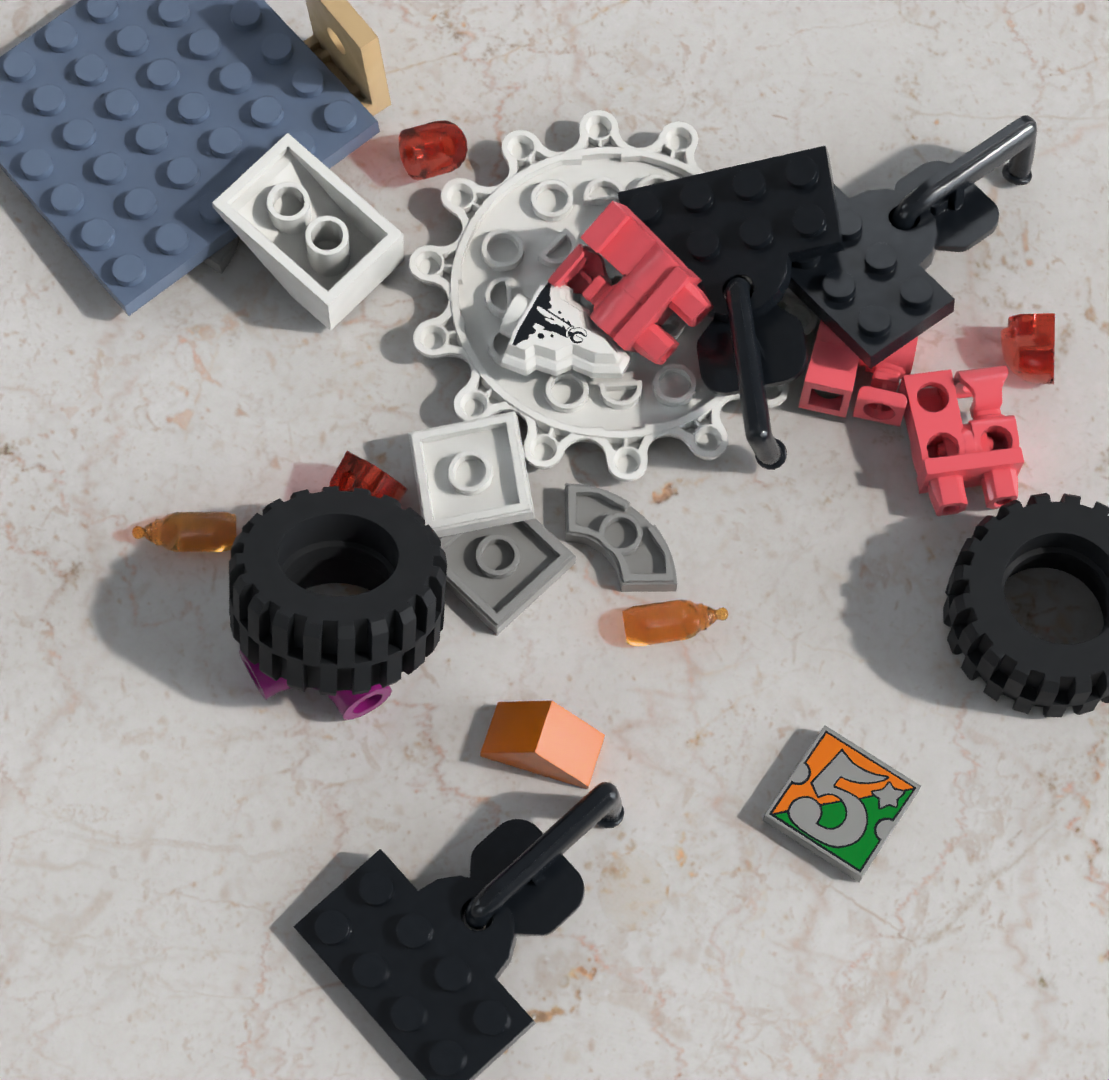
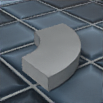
M565 483V541L588 545L604 555L617 572L621 592L676 591L677 577L674 561L666 541L655 525H651L643 515L629 506L630 502L616 494L593 486Z

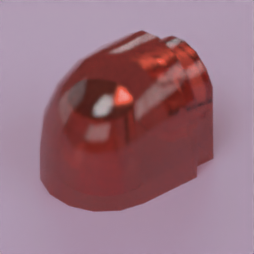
M447 120L414 126L400 132V157L408 175L414 180L428 179L452 172L459 168L466 158L468 151L467 139L463 131L456 124Z
M1055 313L1018 314L1009 317L1007 328L1001 331V347L1005 362L1014 374L1027 382L1054 385Z
M349 451L345 453L329 486H339V491L353 492L354 487L370 490L371 496L382 498L385 494L397 499L399 502L408 490L374 464Z

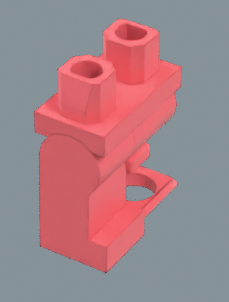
M612 201L580 237L588 246L579 244L547 281L554 287L567 285L573 289V293L581 294L586 300L590 301L594 305L593 312L589 315L591 320L613 338L623 350L639 353L653 363L662 365L679 346V343L661 327L666 320L675 312L690 327H695L708 315L714 306L697 286L702 280L691 269H688L627 206ZM602 256L624 275L617 284L612 285V280L606 273Z
M820 320L798 408L846 418L857 367L862 366L865 367L866 372H870L873 375L870 386H863L859 389L852 417L900 427L907 398L904 394L897 393L899 380L902 379L903 375L911 374L918 336L870 369ZM814 389L839 394L840 396L826 399L819 396Z
M1005 365L957 371L954 378L951 369L903 375L897 393H902L907 398L904 418L911 445L913 464L918 475L916 479L919 494L929 493V498L937 516L958 514L965 511L968 505L965 488L982 486L986 508L999 509L1002 505L1018 498L1017 476L1024 464L1022 449L1019 447L1015 416L1002 415L1000 410L1002 405V387L1009 373ZM973 397L970 407V414L973 420L968 421L967 424H962L957 398Z

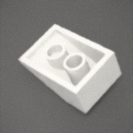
M289 133L283 136L212 202L216 212L287 292L330 331L404 261L403 233Z

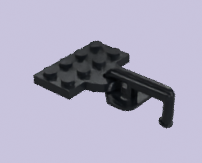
M1028 115L1016 119L951 164L943 161L924 163L901 178L896 183L895 190H867L848 198L834 184L845 251L792 262L791 282L788 288L870 369L954 312L955 299L925 270L931 265L936 250L964 252L995 231L999 222L998 207L974 183L1008 160L1009 163L1005 164L1002 169V175L1008 182L1015 185H1026L1031 181V167L1037 136L1035 120Z
M826 146L618 192L619 203L627 206L688 269H691L702 280L697 286L714 306L707 315L714 319L697 341L696 347L701 378L706 387L715 394L723 396L740 395L746 439L755 453L757 463L767 470H775L785 463L787 449L772 434L765 388L794 381L803 373L808 360L804 329L801 321L777 304L782 300L791 282L792 262L845 251L830 157Z
M610 782L598 784L544 834L536 825L527 820H508L499 825L472 851L470 878L453 876L437 879L419 891L389 857L379 849L293 927L427 1080H475L536 1024L498 981V978L512 960L517 940L516 935H549L574 914L582 904L585 894L584 882L579 872L563 854L596 824L603 828H614L622 822L624 808L616 786ZM464 913H465V920H466L467 924L469 925V927H470L472 930H470L468 927H466V925H465V923H464Z

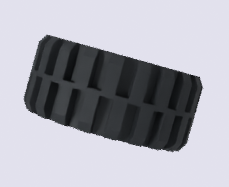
M339 486L323 487L322 492L310 493L308 489L294 492L290 496V500L285 502L279 498L263 509V516L256 513L242 527V532L235 538L231 547V559L229 560V615L233 638L240 644V650L254 665L259 663V670L275 681L282 677L287 680V685L290 688L303 692L309 687L319 689L320 695L336 696L337 691L351 690L352 695L368 693L373 685L380 684L382 688L392 685L401 679L402 672L409 675L423 664L425 657L435 650L440 641V631L443 630L447 575L446 553L441 548V540L430 525H425V520L412 508L409 507L403 510L397 499L385 494L382 498L371 496L370 490L354 487L353 492L339 491ZM344 583L363 587L370 591L352 596H327L306 589L321 584Z
M1048 493L1035 494L1030 496L1026 507H1023L1020 501L1013 500L1002 505L996 517L987 515L976 526L972 538L966 539L945 591L948 597L943 606V623L951 627L947 641L952 654L964 653L965 655L961 669L971 681L980 676L987 683L983 691L986 695L998 701L1003 694L1015 700L1012 709L1029 714L1032 706L1043 707L1044 717H1062L1067 707L1072 706L1074 713L1081 715L1094 711L1100 700L1104 703H1109V507L1097 501L1093 508L1081 505V496L1064 493L1060 502H1051ZM1041 567L1058 569L1073 575L1082 581L1098 600L1104 620L1102 631L1097 637L1077 644L1052 643L1036 637L1023 628L1009 610L1004 596L1006 581L1009 577L1020 571Z

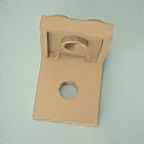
M305 0L313 35L303 42L373 116L390 106L391 100L379 39L374 31L347 0Z

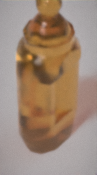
M174 512L167 514L162 519H156L144 528L135 526L132 530V535L136 539L145 537L150 542L156 544V546H163L167 550L174 552H226L231 550L233 542L237 537V515L228 512Z
M683 599L638 605L622 611L626 642L634 646L687 640L696 636L700 631L707 630L717 619L725 621L728 618V611L724 607L715 610L703 605V603L696 604L691 600Z

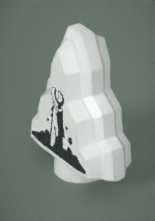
M547 280L538 288L532 299L522 294H517L510 303L500 327V334L510 338L500 366L525 376L535 370L554 376L569 370H575L591 378H622L630 364L631 358L613 338L604 331L594 327L593 321L589 317L591 311L573 300L572 288L567 285L554 287Z

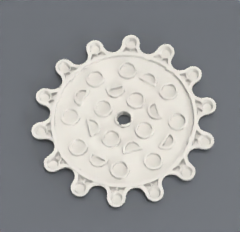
M594 110L588 112L581 119L577 144L564 152H555L547 149L533 133L527 130L513 131L505 136L502 142V154L509 167L508 176L502 183L496 186L485 187L466 178H455L443 186L441 202L444 208L455 216L462 225V232L459 238L446 246L424 245L417 248L410 256L409 269L412 276L421 283L440 288L445 291L448 297V306L441 315L420 323L413 334L415 348L426 358L456 357L466 361L471 369V378L467 385L455 396L453 403L455 414L460 420L468 421L515 411L517 416L525 420L528 427V433L523 445L524 457L530 465L537 469L546 470L557 465L570 445L577 442H590L603 449L606 455L608 470L614 478L621 482H632L639 479L645 473L649 446L659 438L672 437L681 440L695 456L702 460L718 458L725 452L728 446V434L721 423L720 412L726 403L740 400V395H718L706 387L700 375L696 347L699 337L714 319L712 317L706 316L698 325L690 327L674 312L661 327L679 343L677 350L662 365L653 363L639 353L625 351L631 359L622 378H591L575 370H569L558 376L535 370L525 376L500 366L510 338L500 334V327L514 297L517 294H522L532 299L543 282L555 272L579 244L588 246L580 237L612 201L619 203L618 192L705 173L697 166L694 160L699 138L693 126L685 122H672L663 128L658 139L652 145L636 148L622 140L617 120L612 114L603 110ZM602 256L606 273L612 280V285L617 284L624 275ZM573 293V300L589 309L592 313L594 305L581 294ZM784 294L782 300L777 305L796 316L802 323L804 335H809L816 327L817 315L800 299L791 298ZM593 322L594 327L600 329V328ZM789 383L765 388L768 409L777 407L786 400L789 394Z

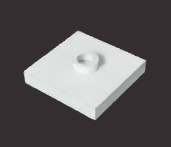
M515 411L408 432L421 517L425 520V525L429 524L438 537L535 519L519 422Z

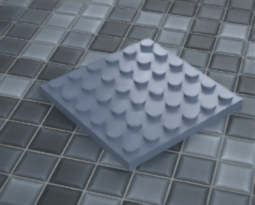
M80 0L0 57V168L128 316L238 236L216 212L212 202L287 133L330 169L380 132L378 121L265 0Z

